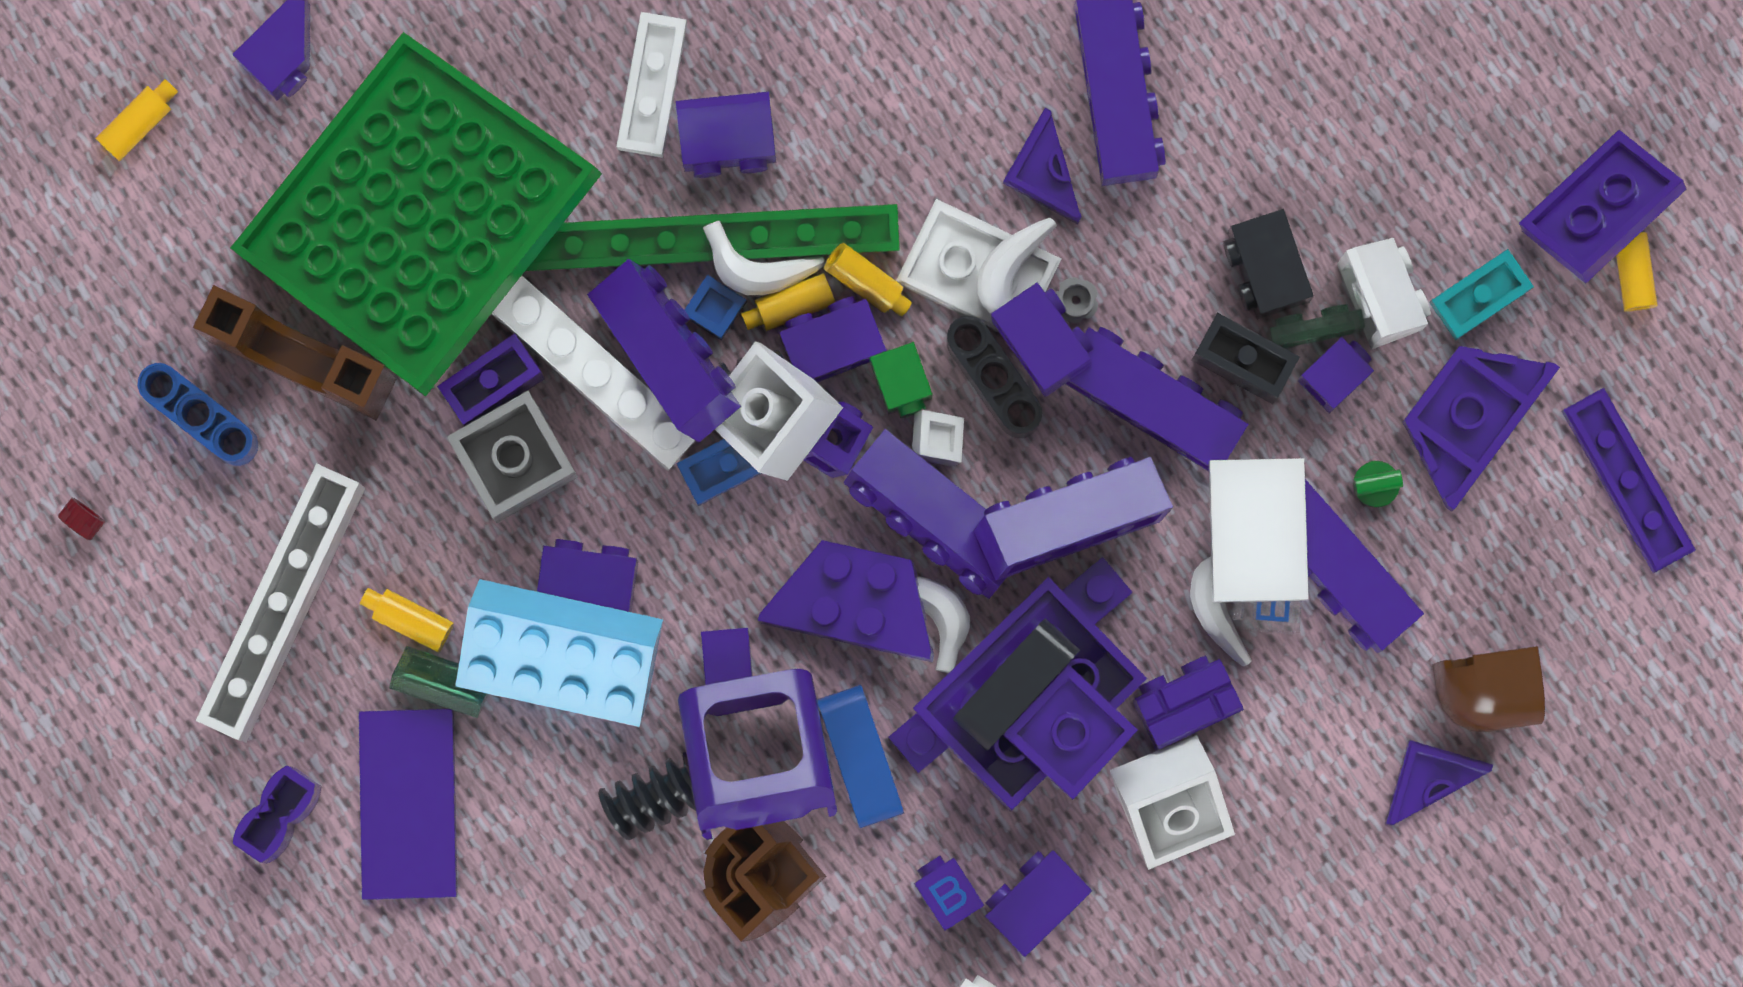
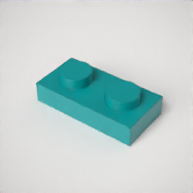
M1507 249L1439 294L1429 303L1456 341L1532 290L1534 285L1509 249Z

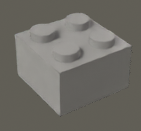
M529 390L447 436L448 441L496 523L578 478Z

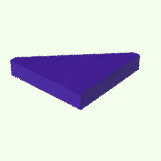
M1044 108L1006 175L1003 184L1078 225L1082 216L1079 212L1063 150L1052 118V112Z
M1409 740L1385 824L1393 826L1491 772L1493 764Z

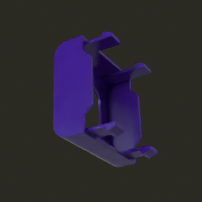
M804 669L783 670L693 687L679 695L678 706L697 820L702 836L706 840L713 839L711 832L713 828L724 826L739 830L802 818L810 811L827 807L829 817L835 816L837 805L813 677L809 671ZM790 699L796 709L803 748V757L800 763L790 771L728 782L716 777L711 769L704 728L706 715L722 716L776 706Z

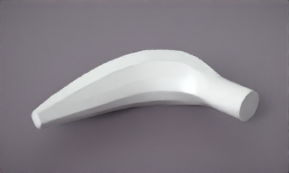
M1053 219L1041 220L1018 231L1002 241L987 256L979 271L977 295L982 306L990 314L1012 300V282L1017 271L1043 240L1057 227Z
M720 221L703 227L712 248L713 261L718 276L725 285L745 295H767L780 292L799 283L825 265L822 255L772 263L753 262L739 255L734 250Z
M1210 556L1202 561L1193 573L1190 589L1193 609L1203 629L1216 644L1241 666H1246L1252 660L1228 613L1225 602L1213 603L1212 560Z
M917 576L918 590L925 613L933 619L940 635L939 656L935 670L949 673L955 668L959 650L969 632L970 615L964 602L956 592L944 584Z

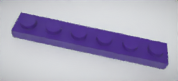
M1103 557L1062 590L1094 624H1097L1133 593ZM917 713L888 737L917 773H920L949 748Z

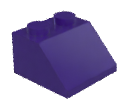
M769 91L675 101L684 172L693 171L695 178H709L721 175V168L740 167L741 173H758L768 170L767 164L776 163Z

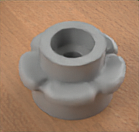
M1075 277L1061 282L1059 291L1055 293L1067 310L1061 315L1063 319L1069 323H1079L1083 318L1090 319L1098 308V302L1096 301L1098 293L1095 286L1087 280L1082 281ZM1074 296L1080 298V303L1077 305L1071 301Z

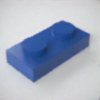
M725 439L676 463L698 506L762 474Z

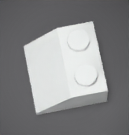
M1394 238L1346 250L1337 266L1371 350L1421 331L1428 325L1426 317L1431 315L1430 307L1421 289L1414 290L1408 275L1413 272V266L1404 246L1397 248Z
M755 341L729 376L736 386L731 392L742 407L715 430L759 473L788 481L843 407L814 379L763 344Z
M1197 735L1110 770L1119 800L1148 870L1235 835L1216 772Z

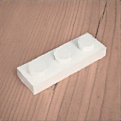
M641 12L616 146L617 150L663 158L687 28L686 19Z

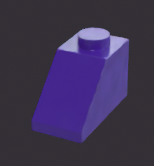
M286 0L232 54L237 62L277 101L284 94L287 97L293 96L307 81V77L304 74L310 69V4L308 0Z

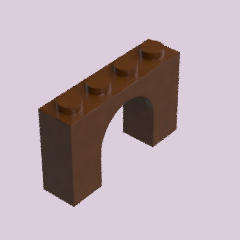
M213 285L193 326L209 343L377 421L397 380L384 364L343 345L338 350L306 336L268 316L257 305Z

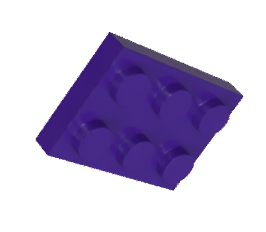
M1618 130L1523 218L1519 225L1524 234L1586 284L1687 189L1683 179L1622 131Z

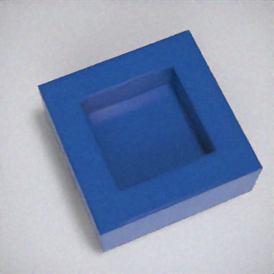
M707 275L684 310L688 314L690 321L722 341L747 303V300Z

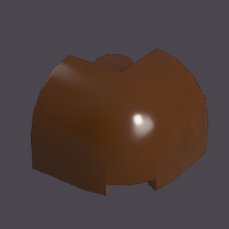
M1538 646L1472 655L1473 657L1443 660L1432 664L1436 693L1442 710L1455 724L1470 731L1492 732L1543 723L1545 718V694Z
M784 821L739 830L726 827L712 841L704 853L707 857L703 870L706 889L703 892L711 907L741 942L759 938L786 920L800 908L798 903L827 877L800 845L803 839Z

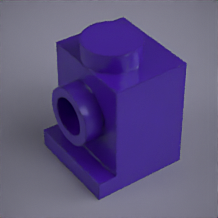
M838 402L843 409L803 460L831 478L848 475L873 429L872 425L861 419L863 413L845 402ZM831 430L838 437L835 445L826 440Z

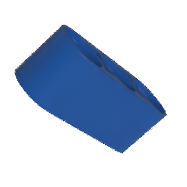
M164 363L148 365L141 371L137 387L140 395L149 404L224 462L233 466H242L254 459L258 452V439L256 434L242 421L175 369ZM162 375L171 376L173 387L170 393L162 398L153 397L151 392L153 381ZM199 403L207 404L209 408L207 421L200 426H191L187 419L190 408ZM236 431L243 432L246 437L244 449L235 455L227 454L224 450L226 437Z
M858 685L817 699L859 828L904 814L862 686Z

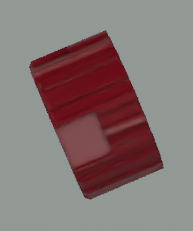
M73 497L58 514L59 519L87 540H92L105 523L98 514Z

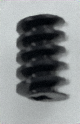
M682 752L684 766L681 768L671 758L665 760L667 772L665 775H662L655 766L648 767L650 782L645 783L638 773L632 774L633 789L628 790L622 781L615 782L616 797L612 798L605 788L599 789L598 795L603 811L614 829L626 840L636 838L638 829L644 833L653 831L655 822L661 826L669 824L672 814L677 818L687 816L688 806L696 811L686 752Z

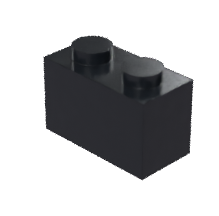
M1284 209L1230 226L1227 232L1229 239L1223 241V246L1230 266H1239L1244 283L1238 285V290L1246 311L1254 309L1258 320L1310 303L1314 295Z
M1217 312L1191 361L1263 400L1274 404L1300 357Z

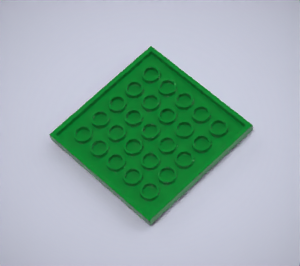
M403 32L230 249L426 397L600 178L602 173L583 157Z

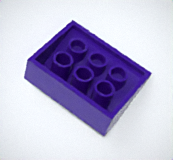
M1049 577L913 707V710L1010 812L1047 776L1004 735L986 751L952 718L1045 618L1080 649L1067 666L1070 665L1115 709L1148 679Z

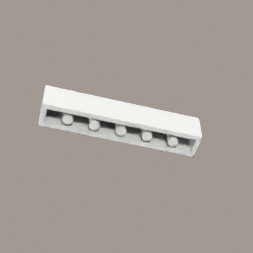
M523 276L519 278L492 312V315L513 334L515 333L525 345L667 471L695 442L694 439L677 430L652 391Z
M316 463L198 714L197 722L234 739L247 742L365 491V487L359 482Z

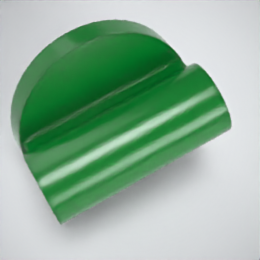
M1371 461L1364 464L1358 469L1353 478V490L1356 497L1366 506L1374 508L1390 504L1397 497L1400 488L1403 487L1400 469L1395 470L1391 465L1383 461Z

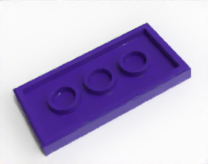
M454 709L359 711L362 900L457 897Z

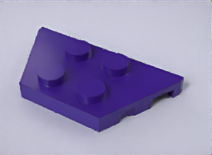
M1459 346L1402 421L1445 507L1451 512L1457 507L1560 367L1551 362L1541 363L1519 359L1518 356L1502 353H1486L1480 349Z
M821 540L760 612L758 621L761 624L932 663L934 660L933 647L930 645L925 622L927 620L918 590L919 583L915 564L912 560Z

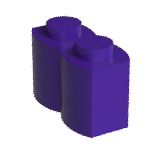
M287 765L281 768L267 782L261 795L260 805L251 809L239 822L234 833L233 844L260 863L268 864L274 861L288 847L293 837L295 824L308 817L316 807L321 795L322 786L295 767Z

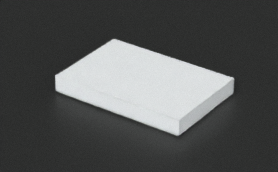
M936 199L896 281L903 287L963 316H973L980 319L988 328L999 333L992 323L991 314L982 306L977 295V281L980 268L987 256L1002 241L1012 235ZM1037 247L1021 265L1013 279L1012 299L1036 282L1046 292L1060 264L1061 258Z
M1304 458L1210 460L1209 489L1213 603L1307 601L1308 568Z

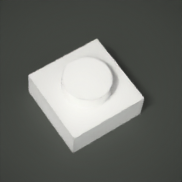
M926 410L915 413L912 450L927 462L952 467L962 462L964 418Z

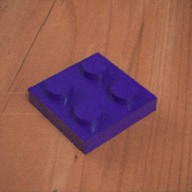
M1068 665L1003 735L1073 800L1138 729Z

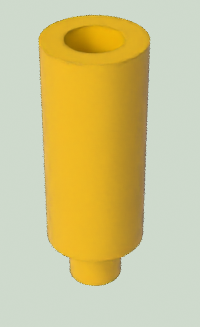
M166 79L154 90L146 86L95 139L120 162L172 110L167 103L178 91Z
M1641 232L1616 255L1624 311L1646 310L1658 306L1647 232Z
M840 244L827 259L824 266L826 272L863 299H867V302L882 313L891 309L899 316H903L909 310L912 302L901 294L903 286L847 244Z
M823 273L780 292L771 293L756 299L757 307L743 312L741 315L747 330L764 324L766 331L784 325L785 322L807 313L813 314L826 309L835 302V299Z
M367 588L360 601V605L374 611L372 615L373 620L438 653L442 650L454 626V622L389 589H386L382 595Z

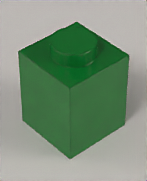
M914 342L870 357V365L888 415L898 412L900 418H905L927 409L924 402L932 400L933 393Z

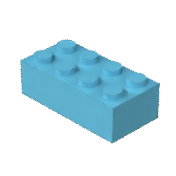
M479 579L467 610L455 687L640 727L649 699L663 619Z

